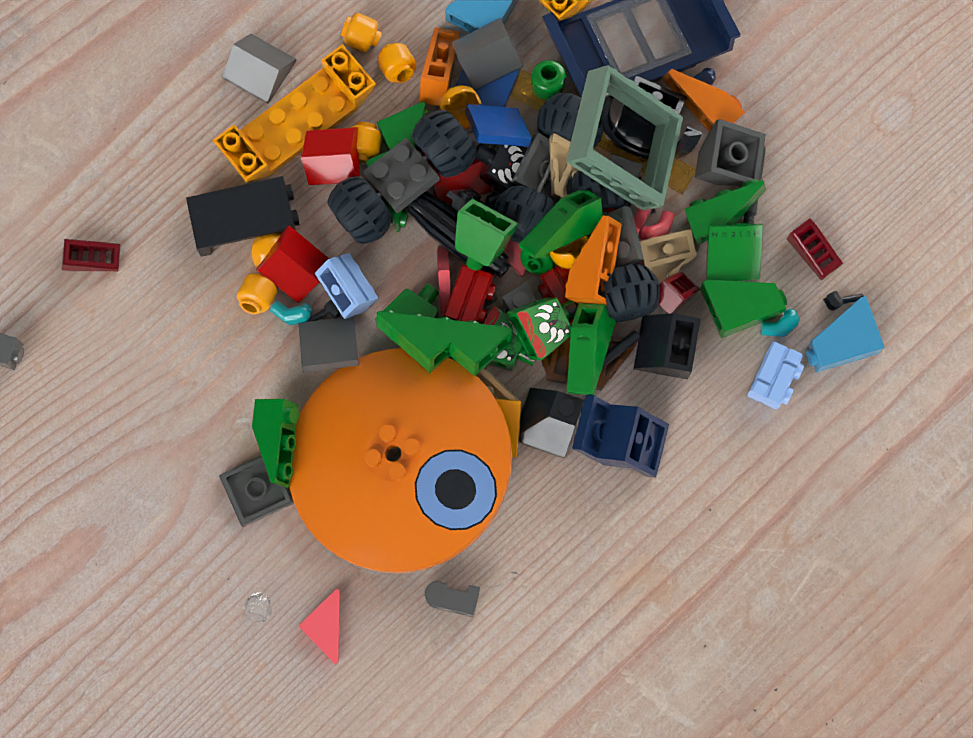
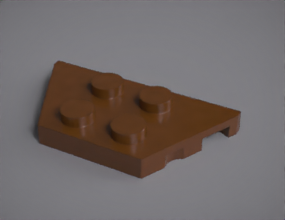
M612 335L607 351L624 337ZM571 336L541 360L547 380L567 384ZM637 342L601 370L595 390H603L636 348Z

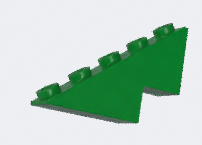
M424 101L377 122V127L382 133V140L387 152L405 138L408 139L417 151H420L412 139V132L421 117L431 112V110H426ZM387 152L367 160V168L370 167L382 156H384ZM383 199L382 201L392 214V223L396 231L400 232L401 227H406L408 212L404 211V208L399 213H396L388 202Z
M391 310L377 312V327L429 373L451 356L475 376L512 342L513 330L502 324L486 325L476 321H455L447 317H424L416 313L410 315L399 314Z

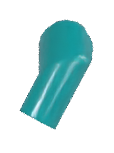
M277 300L270 308L271 313L288 325L306 322L313 313L312 307L307 303L288 308Z
M794 309L785 310L783 317L777 323L762 322L760 334L777 337L787 336L799 324L800 317L797 311Z

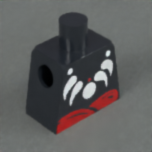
M479 143L476 147L477 154L475 159L484 163L479 174L480 179L495 191L499 190L501 193L512 186H518L512 180L527 147L493 144L492 148H489Z

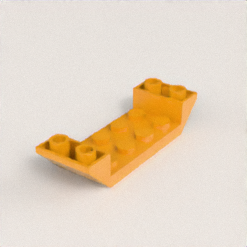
M343 44L321 59L323 68L242 129L239 130L234 124L213 139L214 144L246 183L274 174L302 153L306 131L334 129L354 114L375 88L376 83Z

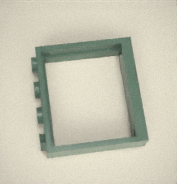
M607 65L590 70L587 74L566 162L642 211L663 207L683 117L673 111L670 106L656 99L653 94L637 86L633 80L627 79L617 72L616 68L613 69ZM606 92L656 126L643 182L593 150Z

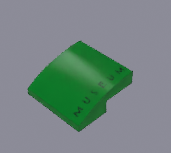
M735 223V225H708L706 280L745 281L760 279L763 224Z

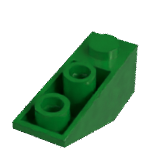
M757 179L749 180L741 185L742 188L731 191V189L722 190L715 194V198L707 201L705 199H698L689 204L690 207L685 208V212L697 244L708 241V225H734L766 191L764 181H757Z
M578 190L561 198L519 243V248L534 259H537L560 247L567 246L583 236L590 235L603 216L601 198L589 190Z
M578 304L571 326L567 380L568 393L594 395L616 323L614 319L608 316L609 312L604 304Z
M255 399L252 429L269 479L273 484L290 488V479L293 475V451L296 447V423L299 419L298 404L286 399Z

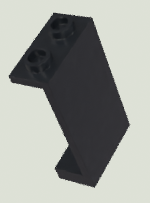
M283 176L186 197L196 249L201 257L212 255L211 247L283 232L287 226H291L296 230L295 226H299L300 222L297 210H291L290 201L294 200L291 184L286 185Z

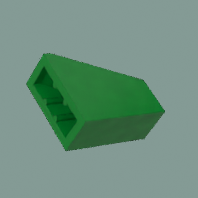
M706 280L700 287L701 294L721 339L781 316L786 309L785 305H787L784 292L778 290L775 283Z

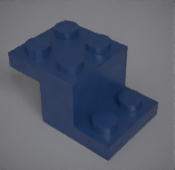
M586 395L572 449L604 466L631 468L647 477L656 478L669 424L640 407L613 405L595 395Z

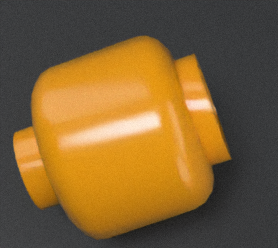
M354 13L352 17H346L340 36L343 37V43L346 46L361 52H367L371 46H377L382 32L377 31V20L361 13Z
M387 44L382 48L377 57V64L388 81L392 83H405L413 77L417 63L405 44Z
M357 122L352 127L358 128L357 151L359 152V164H366L367 160L380 154L382 133L375 124Z
M251 273L245 276L237 292V299L244 311L257 315L269 310L278 290L276 285L260 273Z

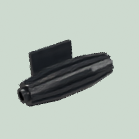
M472 188L450 190L447 196L453 200L452 205L425 191L411 203L407 212L431 238L466 264L468 256L460 253L455 248L458 211L471 199L491 209H494V205L490 204L488 206L480 200L482 196ZM503 251L490 266L483 265L480 270L492 274L494 278L497 276L502 278L511 266L508 263L510 257Z

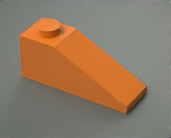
M434 27L421 75L419 103L424 101L425 104L440 106L442 97L451 87L457 54L452 42L460 38L461 31Z
M671 69L661 78L672 91L686 96L684 105L708 132L711 131L716 120L721 119L735 123L745 113L742 109V104L735 96H730L726 91L674 69Z
M602 216L569 270L568 280L565 285V298L578 304L607 305L606 298L598 294L599 283L602 292L604 291L603 281H608L609 276L607 274L610 273L612 275L615 268L621 223L609 216Z

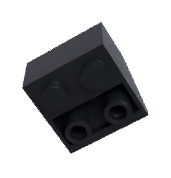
M674 313L643 316L639 332L641 339L637 344L633 370L688 380L692 373L701 318Z

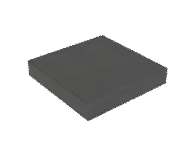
M354 316L347 319L342 317L298 323L303 373L359 365Z
M262 456L219 475L242 527L294 504L287 488L271 483Z

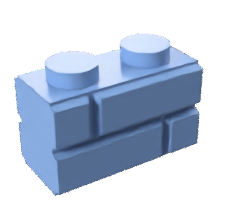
M350 253L328 259L315 272V275L344 319L364 313L378 300L374 288L368 283L359 265L353 260Z
M772 341L747 396L774 409H778L782 403L787 405L793 393V389L789 388L793 378L799 379L805 366L800 363L803 355Z

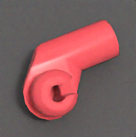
M662 211L658 224L642 227L640 238L645 240L669 234L675 214L670 211Z

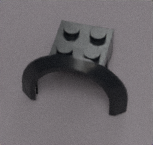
M636 76L634 82L637 86L653 94L660 102L670 106L673 111L680 114L686 96ZM606 92L600 116L604 133L624 151L637 157L648 159L656 126L625 104L614 125L610 116V108L614 97ZM687 126L682 138L677 143L674 159L692 152L703 132Z

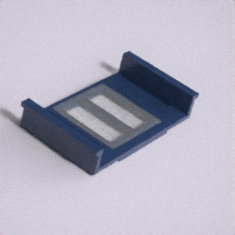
M613 0L558 22L553 12L542 16L551 39L580 97H582L587 74L590 70L609 65L613 69L616 68L617 72L627 79L634 81L636 76H639L654 83L662 80L661 78L671 69L682 72L695 67L699 63L732 51L735 39L741 35L723 0Z

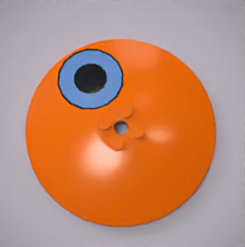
M402 348L373 352L359 357L358 366L342 367L331 374L313 392L304 405L296 423V447L293 451V475L290 479V491L297 511L306 527L321 544L338 557L356 566L383 573L420 571L440 565L466 550L484 533L497 515L509 486L512 469V443L505 416L490 390L476 375L473 376L457 361L447 358L429 373ZM394 447L400 448L401 457L394 462L388 461V451Z

